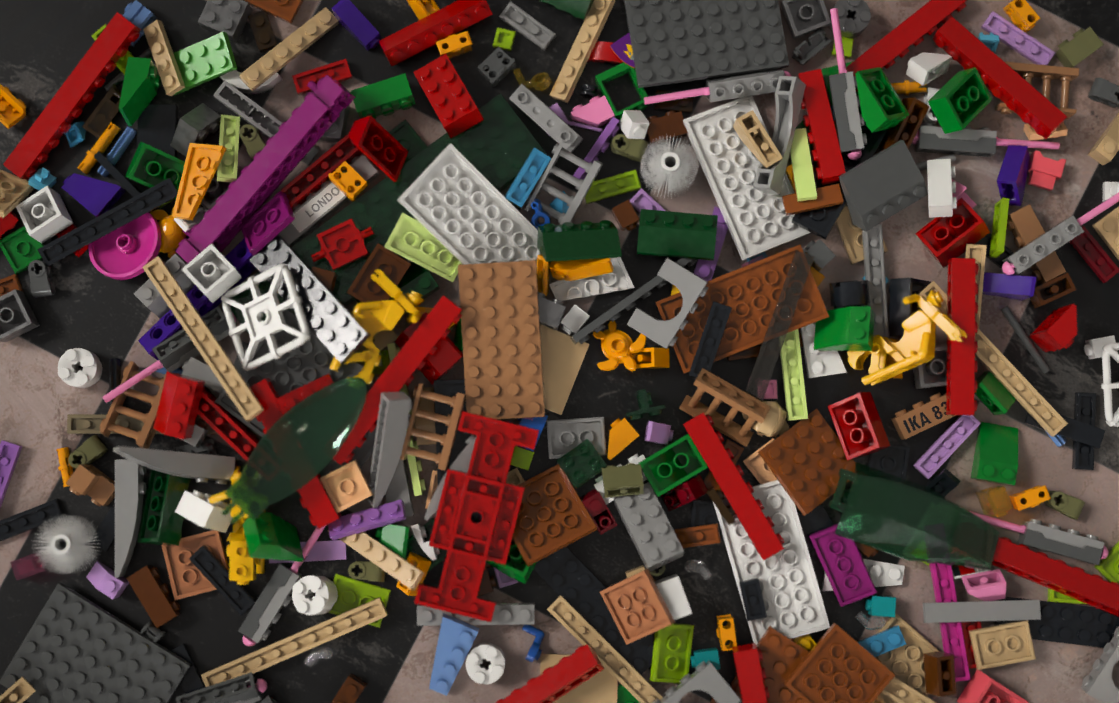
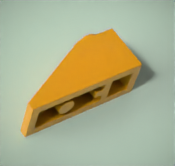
M610 258L551 261L549 265L552 277L561 281H573L613 272Z

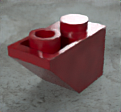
M699 474L662 494L661 497L668 510L671 511L706 494L708 489Z
M593 489L579 497L600 535L617 526L599 491Z

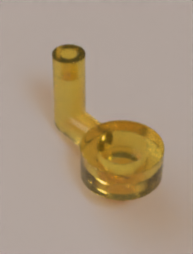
M519 68L513 71L519 85L523 84L527 89L534 87L535 90L544 91L551 84L549 74L546 72L538 73L531 80L526 81Z

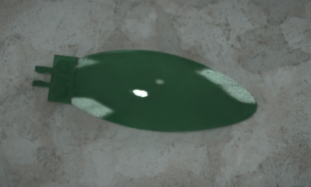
M357 377L337 381L308 396L286 412L262 437L247 460L240 478L224 493L232 502L222 514L224 516L228 515L232 508L237 505L241 511L232 518L231 523L233 525L244 514L254 521L269 505L291 495L312 480L332 460L351 433L365 404L367 395L366 382L362 378Z

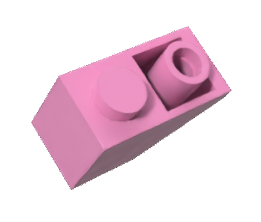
M605 95L590 99V103L584 106L583 104L577 105L572 109L573 111L570 116L574 121L598 128L609 123L612 117H615Z

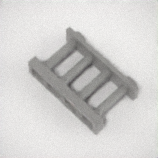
M523 84L509 98L570 153L584 140Z
M556 143L551 152L554 155L533 195L530 194L525 201L527 205L525 210L529 211L532 209L531 203L537 199L541 190H544L564 201L569 206L566 213H560L541 202L542 210L557 219L560 225H563L565 222H572L603 163L598 160L588 163ZM559 156L585 169V172L588 173L585 179L579 180L556 167L555 164ZM550 173L576 186L578 190L576 196L572 195L570 197L545 183Z

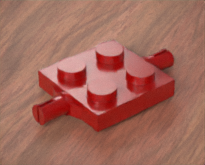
M351 218L317 234L321 244V251L312 254L311 257L314 262L325 257L335 271L368 255L364 238L374 234L371 227L360 232Z

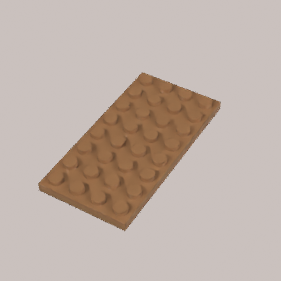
M536 260L458 265L460 308L463 309L461 311L463 315L461 317L466 411L493 419L545 417Z

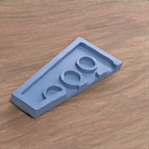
M443 613L429 689L446 696L448 695L479 632L478 627Z

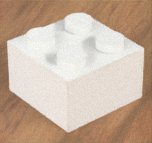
M49 186L44 187L16 206L29 236L41 244L73 224L60 194Z
M212 244L182 268L187 277L212 303L242 278L238 271Z
M197 490L193 492L185 491L175 512L203 528L226 533L233 519L231 517V509L229 508L230 505L223 501L211 504L209 497L213 495L208 493L204 494Z
M676 573L654 581L674 620L692 614L681 581Z

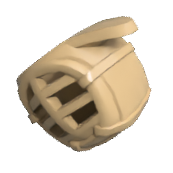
M760 400L769 405L770 410L763 423L755 421L752 428L757 431V435L761 437L763 435L776 437L788 430L789 426L786 422L787 412L776 401ZM742 413L743 418L747 420L749 416Z

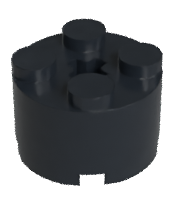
M868 280L836 282V286L835 283H829L831 306H834V309L845 308L849 305L868 306L867 304L870 303Z

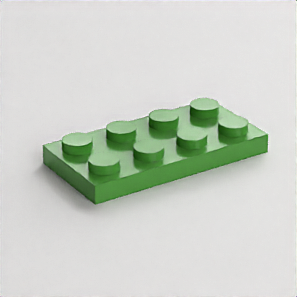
M226 32L218 33L173 53L185 84V88L174 95L237 69Z

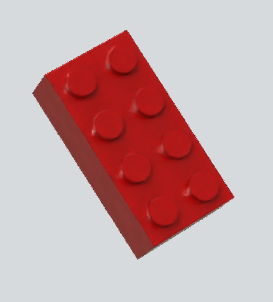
M447 54L413 72L450 139L484 120Z

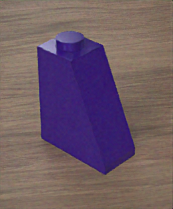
M340 0L331 8L338 21L367 51L379 45L380 33L350 0Z
M1008 145L997 178L1001 199L1008 198L1009 205L1022 206L1030 163L1028 146Z
M76 173L68 176L61 187L96 217L109 211L126 192L119 185Z
M984 272L982 294L1025 300L1034 296L1036 277Z

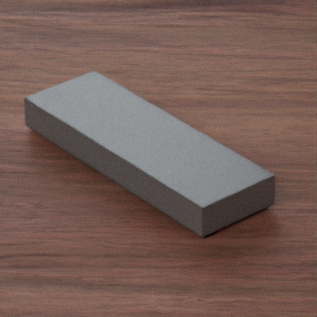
M511 1L499 15L500 19L544 51L556 36L555 33Z

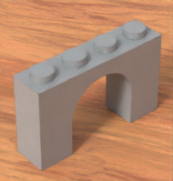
M669 258L666 259L657 275L679 289L683 298L681 311L673 319L664 321L656 319L640 308H636L627 323L628 326L665 349L669 346H674L678 339L676 336L679 329L683 331L688 323V320H686L688 314L695 312L699 305L696 301L700 296L704 297L709 289L706 286L708 284L707 281Z
M193 357L184 362L181 375L205 381L204 386L222 393L224 387L209 365ZM195 424L192 437L181 440L200 448L208 430Z
M1119 626L1116 628L1112 640L1105 645L1101 657L1094 662L1090 674L1085 676L1082 681L1081 688L1102 703H1119V687L1112 680L1113 667L1119 660Z
M708 660L706 663L703 661L695 668L696 671L691 675L689 673L680 680L681 683L677 687H670L665 692L666 696L661 700L656 699L652 703H679L685 694L694 690L709 693L717 703H739L741 700Z

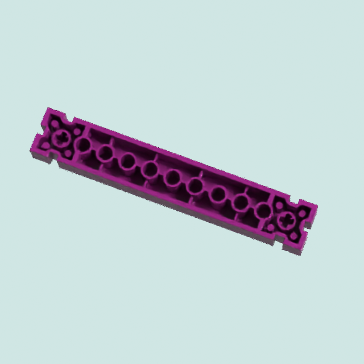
M326 75L317 84L314 81H310L307 84L313 92H309L300 107H296L292 111V116L288 121L280 125L276 135L267 140L266 146L262 151L255 154L251 164L242 169L239 178L230 183L227 192L218 197L214 207L203 215L202 221L196 224L190 232L185 233L189 239L184 238L179 243V247L175 252L187 263L191 262L210 244L222 253L241 231L240 227L261 208L337 120L340 112L344 108L346 109L356 98L340 82Z

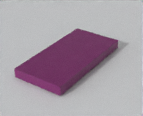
M846 520L809 535L841 607L877 593Z

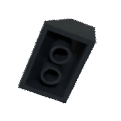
M915 278L890 279L889 336L903 337L904 328L902 327V322L918 310H922L918 307L917 302L904 304L903 298L912 294H919L931 283L930 281Z

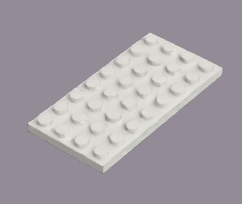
M753 96L741 97L683 120L688 132L687 135L698 156L697 158L742 261L811 233L792 223L795 214L786 216L782 196L795 193L786 172L780 195L762 193L753 187L756 171L761 162L742 142L733 127L737 118L753 110L768 133Z
M451 143L397 199L463 265L536 260L537 264V256L542 255L537 248L538 230Z
M774 480L752 487L754 499L757 500L759 498L765 508L762 510L765 517L769 516L775 525L772 527L775 534L779 533L785 542L782 544L783 550L766 560H762L738 517L735 515L733 517L735 522L729 525L714 504L743 608L744 603L739 582L759 578L767 617L747 621L753 643L758 644L769 626H772L791 639L830 628L795 503L780 482ZM725 497V499L722 500V501H723V503L725 504V506L727 507V506H729L730 504H729L728 500H727L726 497Z

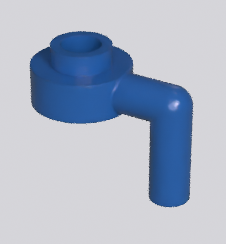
M535 199L531 203V208L535 209V214L531 218V224L538 230V226L551 223V219L542 210L541 201ZM538 218H544L545 223L540 224Z
M524 625L523 631L536 636L525 660L532 663L533 660L538 661L542 650L539 648L545 633L531 625Z

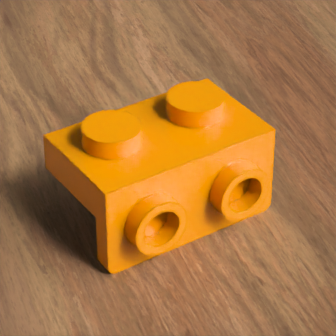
M0 84V122L10 129L26 117V105L21 99L13 96L8 87H3Z

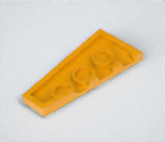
M189 144L172 217L184 220L194 219L227 148L219 145Z

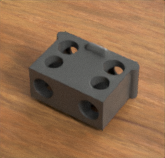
M498 47L477 68L479 73L490 82L491 87H495L516 67V62L514 58L511 59Z

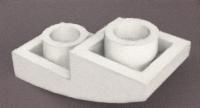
M420 523L412 525L413 534L422 550L432 560L438 559L437 555L440 554L439 548L429 546L430 541L425 542L424 538H427L425 527H421Z

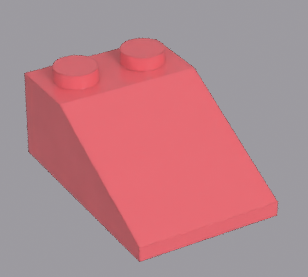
M976 670L956 701L957 703H1029L980 670Z

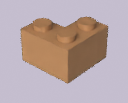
M80 464L66 482L70 486L69 490L78 496L80 494L89 495L92 498L91 501L99 507L101 505L109 506L115 498V481L92 464Z

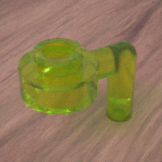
M388 350L381 351L382 366H374L373 374H382L389 366Z

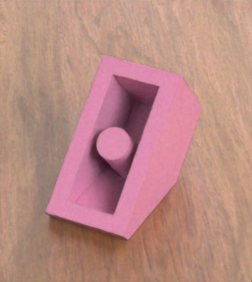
M1000 569L962 576V581L968 594L983 601L1005 599L1007 583Z

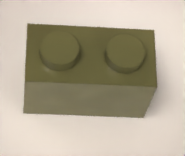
M1091 27L1086 30L1081 28L1072 35L1074 39L1071 41L1066 39L1058 45L1059 50L1055 52V56L1064 67L1073 68L1104 44Z
M631 463L625 466L602 468L605 498L644 494L641 464Z

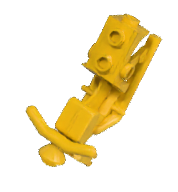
M381 270L375 271L378 277L375 274H371V279L394 300L358 303L351 312L371 335L362 344L367 350L354 353L345 363L365 362L362 370L356 376L346 378L347 381H350L349 386L357 389L371 384L374 374L371 373L373 367L379 365L382 357L379 355L380 350L373 343L374 335L382 330H393L405 311L410 313L406 317L407 323H417L421 317V313L415 307L424 302V299L421 298L422 294L411 291L410 294L406 293L405 296ZM335 356L329 368L338 371L341 363Z
M931 290L927 298L919 294H912L903 298L904 304L917 302L918 307L922 310H918L902 322L904 334L900 341L894 343L888 337L875 335L873 336L872 351H847L849 365L855 370H863L864 361L871 354L869 375L861 378L864 385L871 383V386H874L931 361L935 356L936 324L951 340L964 342L960 337L962 334L963 337L967 338V333L938 309L942 307L941 303L943 302L939 291ZM890 354L897 362L886 367L887 355Z
M236 466L230 477L231 488L209 497V502L214 504L230 498L233 531L230 532L226 540L230 541V545H227V556H230L229 581H237L238 585L249 584V581L257 579L256 574H265V559L250 558L243 523L253 511L266 512L264 504L268 502V497L256 493L253 487L258 485L262 477L257 471H255L253 477H246V473L240 472L241 466Z

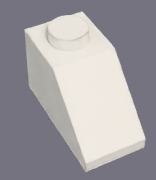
M922 52L917 56H913L908 61L906 75L924 86L948 72L952 56Z

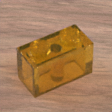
M992 486L976 492L984 514L991 515V517H1001L1007 515L1008 510L1013 509L1005 486Z

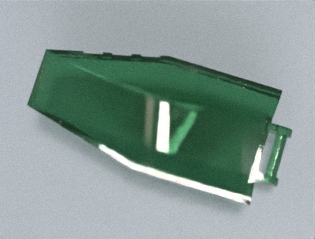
M856 462L854 473L840 469L838 485L833 500L829 503V507L843 512L835 530L836 535L908 561H925L932 564L942 563L950 566L960 565L967 568L985 570L991 568L1000 532L978 516L931 488ZM848 479L852 483L846 503L842 504L841 499Z

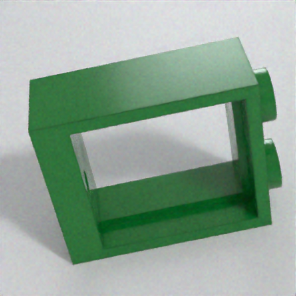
M623 62L595 76V82L602 96L605 95L616 119L621 120L624 110L643 111L647 108V105L644 104V97H648L644 88H638L636 72L633 67ZM628 73L641 100L617 112L604 84Z

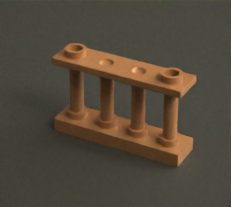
M1005 62L1031 85L1034 77L1041 78L1043 80L1042 95L1049 101L1051 80L1060 79L1062 88L1060 108L1058 109L1067 116L1066 119L1076 114L1077 109H1068L1070 82L1079 76V68ZM1000 102L995 107V111H1001V114H1012L1014 112L1005 103Z
M130 361L129 365L125 367L121 384L139 373V367L135 362ZM166 374L162 378L149 375L142 380L159 386L157 395L151 396L129 388L115 397L106 418L101 421L100 433L109 438L111 431L134 438L136 439V445L140 448L149 449L157 431L153 427ZM126 396L151 403L152 407L149 413L145 414L124 407L123 403ZM119 413L143 421L142 430L137 432L115 424Z
M702 368L693 384L698 387L693 397L686 395L679 409L693 417L703 412L705 416L709 414L714 422L712 428L747 447L753 435V432L750 431L755 421L763 423L770 410V406ZM704 392L715 397L709 407L699 402ZM722 401L732 406L726 417L716 412ZM738 411L749 416L743 426L733 421Z
M419 383V386L414 388L413 398H415L400 459L406 460L408 454L435 461L436 464H439L438 469L446 471L466 395L457 393L456 396L449 397L424 390L425 384ZM425 398L449 404L450 407H453L452 415L448 414V416L419 409L421 399ZM421 417L446 424L445 426H448L447 434L440 435L414 428L416 418ZM412 436L440 442L441 445H444L442 453L435 454L409 447Z

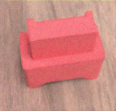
M1040 151L1032 152L1030 155L1028 169L1030 175L1027 185L1050 192L1053 190L1055 181L1062 177L1066 159L1062 158L1056 161L1043 157Z

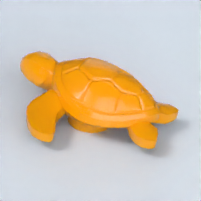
M174 206L171 215H168L162 209L150 212L156 220H160L158 223L161 230L159 253H168L169 258L176 253L175 249L186 238L183 229L172 217Z
M610 321L608 324L609 329L604 332H593L594 338L601 340L602 352L609 359L597 363L600 370L611 371L616 369L619 364L624 363L628 370L636 371L637 363L632 358V355L643 350L646 344V336L640 334L633 343L628 334L616 330L617 324L615 321Z

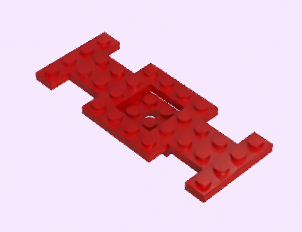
M462 411L458 431L477 436L468 472L465 473L449 468L447 470L429 546L448 550L439 588L419 583L414 603L491 622L496 602L478 598L477 595L486 560L506 565L525 488L506 483L514 447L518 445L534 449L539 430ZM473 512L481 513L482 520L475 523L471 520Z

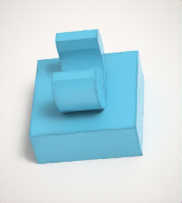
M980 32L978 39L996 53L1000 41L999 35H994L993 33L983 35V32Z
M40 168L28 180V185L38 191L46 186L51 188L56 183V177L51 175L50 171L45 168Z

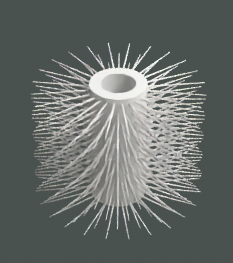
M671 135L669 143H667L668 137L666 136L667 140H661L662 143L656 147L650 145L652 149L655 148L656 150L651 151L650 148L648 149L649 152L646 150V157H649V154L653 156L649 159L650 161L642 159L644 162L642 161L640 169L643 170L641 176L644 175L649 184L652 181L651 187L655 186L658 189L657 196L665 182V193L668 182L669 197V191L672 196L673 192H679L676 190L683 185L689 189L687 183L692 185L691 182L694 181L693 179H696L695 171H692L694 175L691 176H694V178H688L687 183L681 181L690 175L688 173L691 172L688 171H691V168H698V165L695 164L699 163L693 161L695 160L694 155L692 157L691 153H686L685 149L687 147H683L682 144L680 145L681 138L677 147L675 143L672 152L673 142L671 147Z
M63 515V519L61 516L60 520L58 516V522L53 526V531L51 530L45 538L47 541L35 542L51 543L37 545H51L38 547V549H43L42 554L44 552L45 555L47 551V558L49 559L47 563L52 559V563L57 567L55 568L57 573L59 569L66 567L64 574L66 570L67 574L68 570L69 573L71 571L73 573L72 567L76 568L78 572V566L81 562L84 563L81 559L84 558L88 562L87 556L89 555L88 558L91 557V551L93 554L94 551L91 548H101L88 546L85 543L99 540H91L93 534L91 537L90 530L86 526L81 525V518L75 521L74 516L72 518L71 515L67 519V515L65 517Z

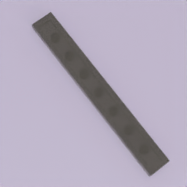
M797 250L745 390L747 394L760 401H763L815 258Z

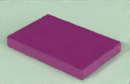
M279 191L240 227L249 252L254 256L295 219L284 192Z

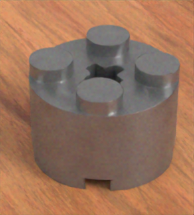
M839 0L834 8H838L841 36L848 38L858 37L864 31L871 18L867 3L864 0ZM831 21V24H830L829 26H830L831 31L833 32L832 21Z

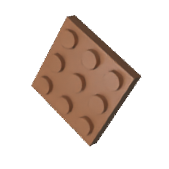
M211 530L181 538L179 546L162 545L174 600L216 590L212 583L189 559L203 545L229 571L219 531Z
M648 568L600 591L626 645L675 622Z

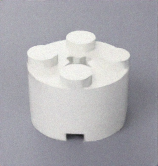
M82 348L68 349L58 362V376L70 386L88 388L97 383L102 375V364L97 355ZM79 366L83 367L82 371L78 370Z
M305 576L293 585V603L297 611L305 615H323L328 613L338 598L336 585L324 576Z
M482 642L474 646L466 659V670L470 678L479 684H491L497 681L505 669L506 658L504 652L500 647L489 642ZM483 659L491 662L488 667L481 665Z

